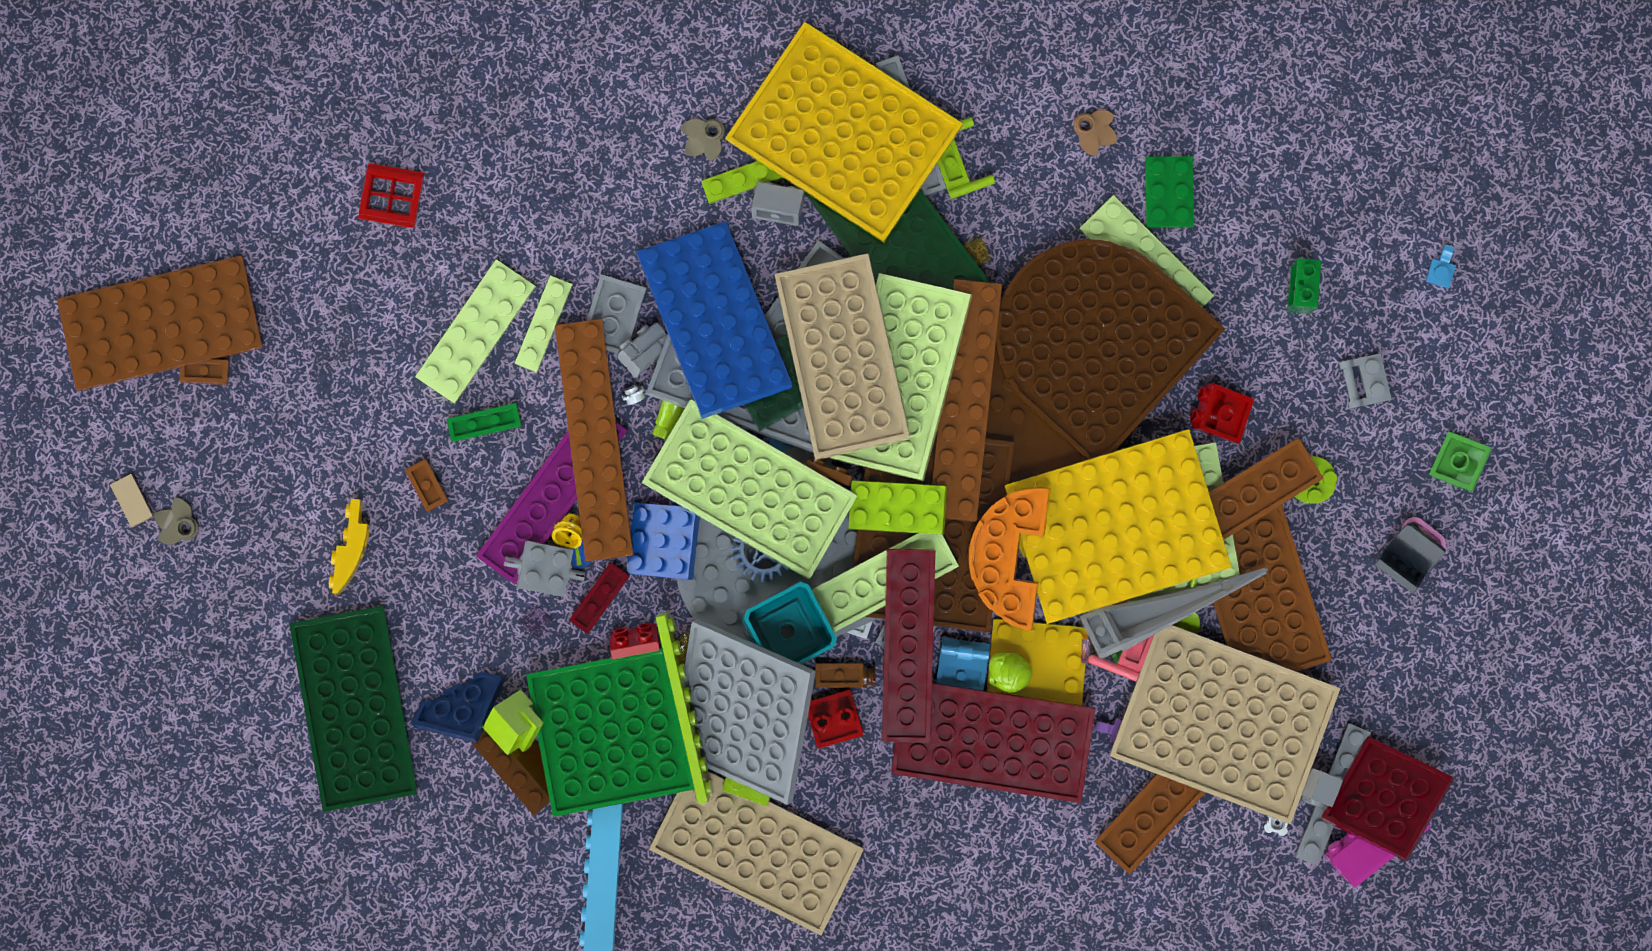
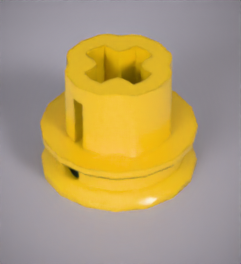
M567 514L561 522L555 525L552 539L556 544L566 549H575L581 545L582 529L579 516Z

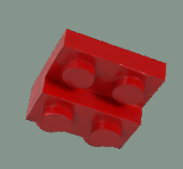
M1205 383V386H1202L1197 394V399L1200 400L1198 408L1194 409L1190 415L1191 428L1210 436H1216L1229 442L1240 444L1254 399L1213 383Z

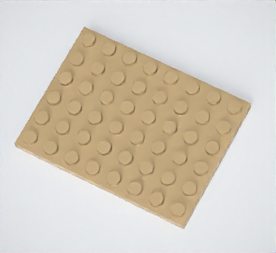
M1171 625L1156 633L1153 637L1109 756L1291 824L1340 688Z

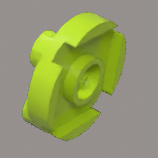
M1310 456L1324 479L1319 481L1317 486L1312 485L1296 495L1295 498L1306 504H1317L1324 502L1333 494L1336 488L1337 475L1328 461L1320 457Z

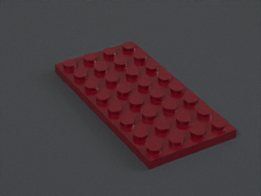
M932 683L930 743L895 742L891 774L1081 803L1096 707Z

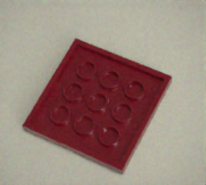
M1368 736L1343 779L1333 807L1327 806L1321 818L1323 821L1407 862L1453 783L1454 778Z

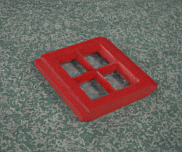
M368 163L358 219L414 229L425 173Z

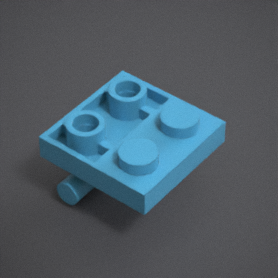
M942 637L936 683L984 690L990 644Z

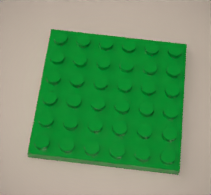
M663 648L659 651L617 659L609 658L526 674L530 697L533 703V712L543 722L537 735L553 817L695 790Z

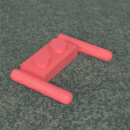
M1154 635L1123 651L1117 664L1104 658L1100 659L1099 656L1094 654L1089 656L1088 661L1093 665L1136 682Z

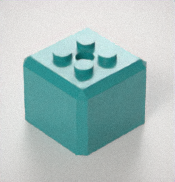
M802 582L746 610L742 619V623L753 644L801 665L835 647L837 640L810 586ZM788 624L794 628L793 637L784 638L781 635V627Z

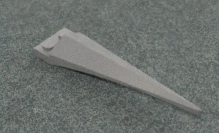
M1262 568L1175 593L1104 606L1080 616V619L1099 658L1102 659L1120 650L1123 652L1267 574L1268 568Z

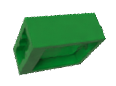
M1297 258L1291 264L1287 312L1311 314L1318 308L1322 260Z

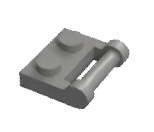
M1381 353L1339 362L1340 370H1343L1350 398V402H1348L1349 409L1392 400ZM1358 366L1365 394L1363 399H1359L1352 367Z

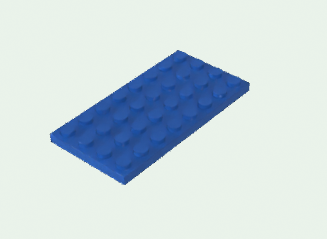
M726 221L636 251L701 419L792 388V382Z

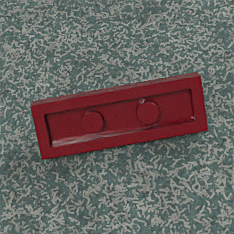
M610 562L568 621L586 634H589L630 576Z

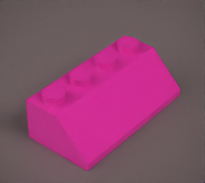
M1429 825L1427 826V828H1426V830L1424 831V833H1425L1428 829H1430V826H1429ZM1349 833L1341 840L1330 844L1328 850L1324 852V855L1339 875L1354 888L1394 857V855Z

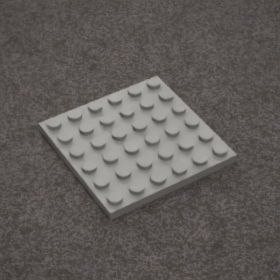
M699 619L692 621L685 661L687 677L684 678L685 686L691 690L692 701L689 703L691 711L694 710L697 717V725H695L696 734H700L702 739L701 756L706 758L709 769L784 804L792 803L816 671Z

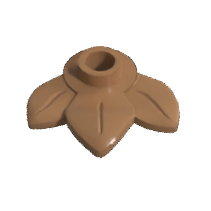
M1097 110L1092 114L1082 113L1075 118L1073 128L1080 136V147L1087 154L1096 156L1099 145L1109 146L1117 142V136L1109 126L1114 118V114L1111 112ZM1084 121L1090 125L1086 130L1081 128V123Z

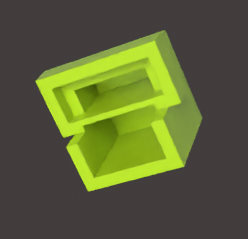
M519 690L493 707L482 727L507 755L518 748L522 752L529 749L543 725L541 719L530 708L533 705L532 701L522 690Z

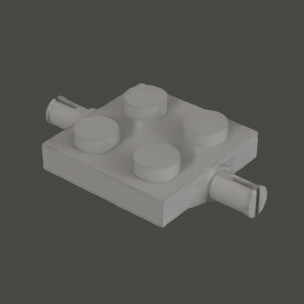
M525 541L524 550L519 559L505 557L506 561L514 563L504 562V566L518 568L516 588L564 597L566 585L570 579L584 581L585 578L576 576V574L585 576V571L572 569L573 550Z

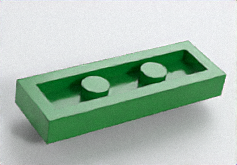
M517 403L446 419L452 443L522 427Z

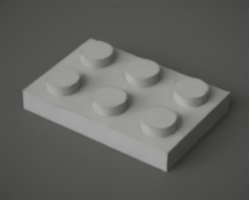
M601 274L587 321L603 320L606 349L608 352L619 355L621 352L619 347L629 338L632 339L647 288Z

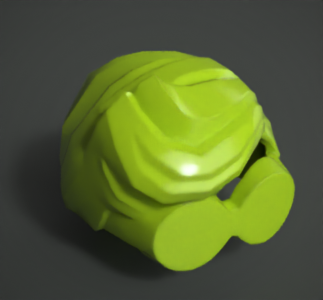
M996 653L989 662L990 685L997 687L1001 691L1006 693L1018 692L1025 688L1031 680L1032 666L1018 653Z

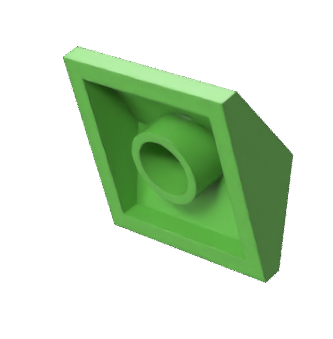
M1448 431L1429 475L1454 487L1473 492L1492 448Z

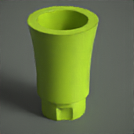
M662 400L655 421L657 425L653 430V435L667 440L685 408Z

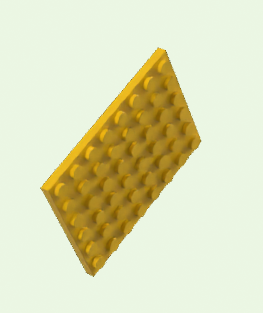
M804 22L725 139L874 237L885 242L962 128L963 123Z
M1189 429L1004 485L1007 495L1032 487L1051 488L1045 536L1021 533L1020 537L1033 581L1039 582L1037 594L1046 624L1232 568Z

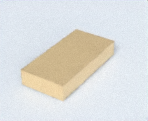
M133 474L110 484L131 527H135L154 517Z

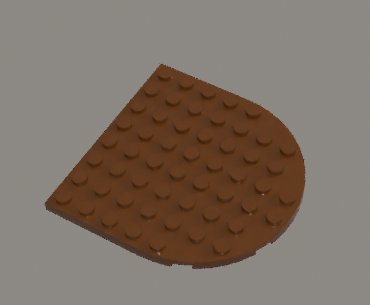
M1084 239L1062 243L1043 251L1031 259L1015 275L1000 302L996 352L1003 374L1016 395L1086 460L1114 452L1221 335L1225 328L1145 256L1133 249L1114 244V242Z

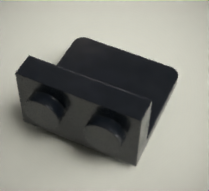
M1407 523L1383 550L1375 566L1413 594L1419 588L1427 573L1444 556L1446 550L1414 524Z

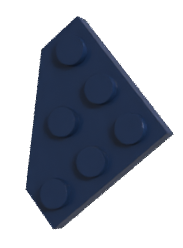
M479 672L473 675V679L462 685L458 683L443 691V695L433 700L429 698L421 702L412 725L417 729L478 743L484 730L482 727L496 703L505 680L502 676Z

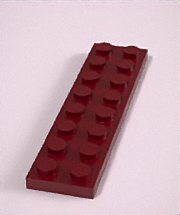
M886 549L882 742L930 743L936 550Z

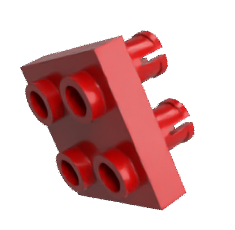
M642 623L635 628L627 629L626 627H621L613 632H609L612 659L660 650L657 624Z
M851 690L810 701L808 718L817 749L864 736Z

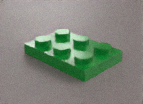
M1193 156L1145 157L1147 229L1194 228Z

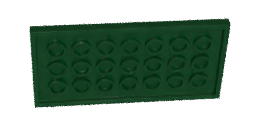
M921 189L885 242H882L807 192H804L851 257L863 254L869 255L875 286L879 273L953 290L954 279L990 283Z
M385 606L289 623L322 811H333L417 795L418 789Z

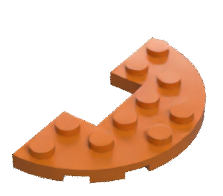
M1047 487L1022 489L997 501L978 522L969 548L970 574L982 601L990 610H993L998 616L1003 618V621L1028 631L1033 630L1039 582L1015 579L1021 533L1045 536L1051 488Z

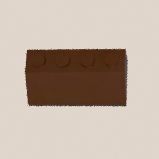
M486 731L481 734L478 743L471 742L533 816L537 815L550 803L540 746L535 740L526 751L522 752L518 748L509 755L500 748Z

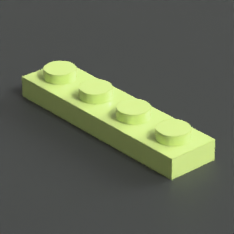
M553 276L549 277L515 361L516 365L536 373L538 372L554 333L555 325L559 321L573 286L571 283Z

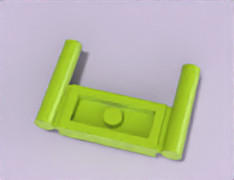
M971 117L960 121L963 123L960 131L974 126ZM955 140L952 141L938 162L950 199L995 184L993 175L973 182L969 181Z

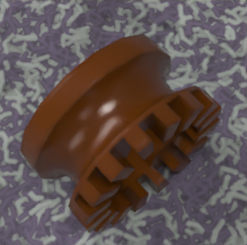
M863 666L864 688H867L868 685L876 688L875 666H872L871 669Z

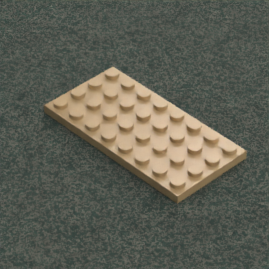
M863 254L774 274L815 460L909 440L910 436L869 255Z
M705 771L707 780H711L713 794H711L708 802L698 804L695 790L676 794L649 850L822 935L864 850L863 848L771 802H768L767 807L723 792L722 787L725 779L709 771Z

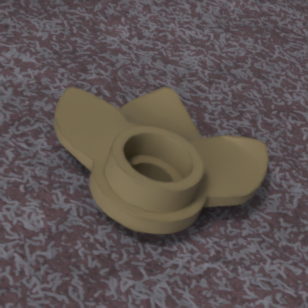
M695 118L685 122L680 127V130L689 136L685 146V155L696 157L704 153L709 161L719 156L722 149L720 140L725 132L724 126L720 121L710 119L704 122L701 119ZM711 127L717 129V133L713 136L708 133Z
M175 497L173 499L172 510H161L154 513L156 523L163 529L158 535L157 540L163 544L173 545L181 539L191 540L198 534L199 527L198 523L192 518V509L187 502ZM189 524L191 527L188 533L183 532V526Z

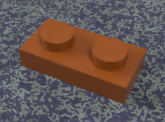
M210 359L188 366H180L179 382L228 385L230 361Z
M812 458V461H806L805 466L836 484L848 488L852 476L847 475V470L840 467H835L834 470L825 467V462L815 460L814 458Z
M427 459L405 469L426 512H430L449 502Z
M863 663L815 664L816 688L864 687Z

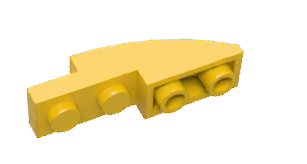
M351 499L350 504L346 505L345 517L349 518L348 528H344L343 542H347L346 546H337L336 551H332L331 565H335L334 574H330L329 589H332L333 594H341L348 586L361 564L366 550L370 525L361 524L363 501L360 499Z

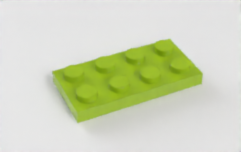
M852 481L851 492L857 495V498L850 508L848 529L944 535L947 486Z

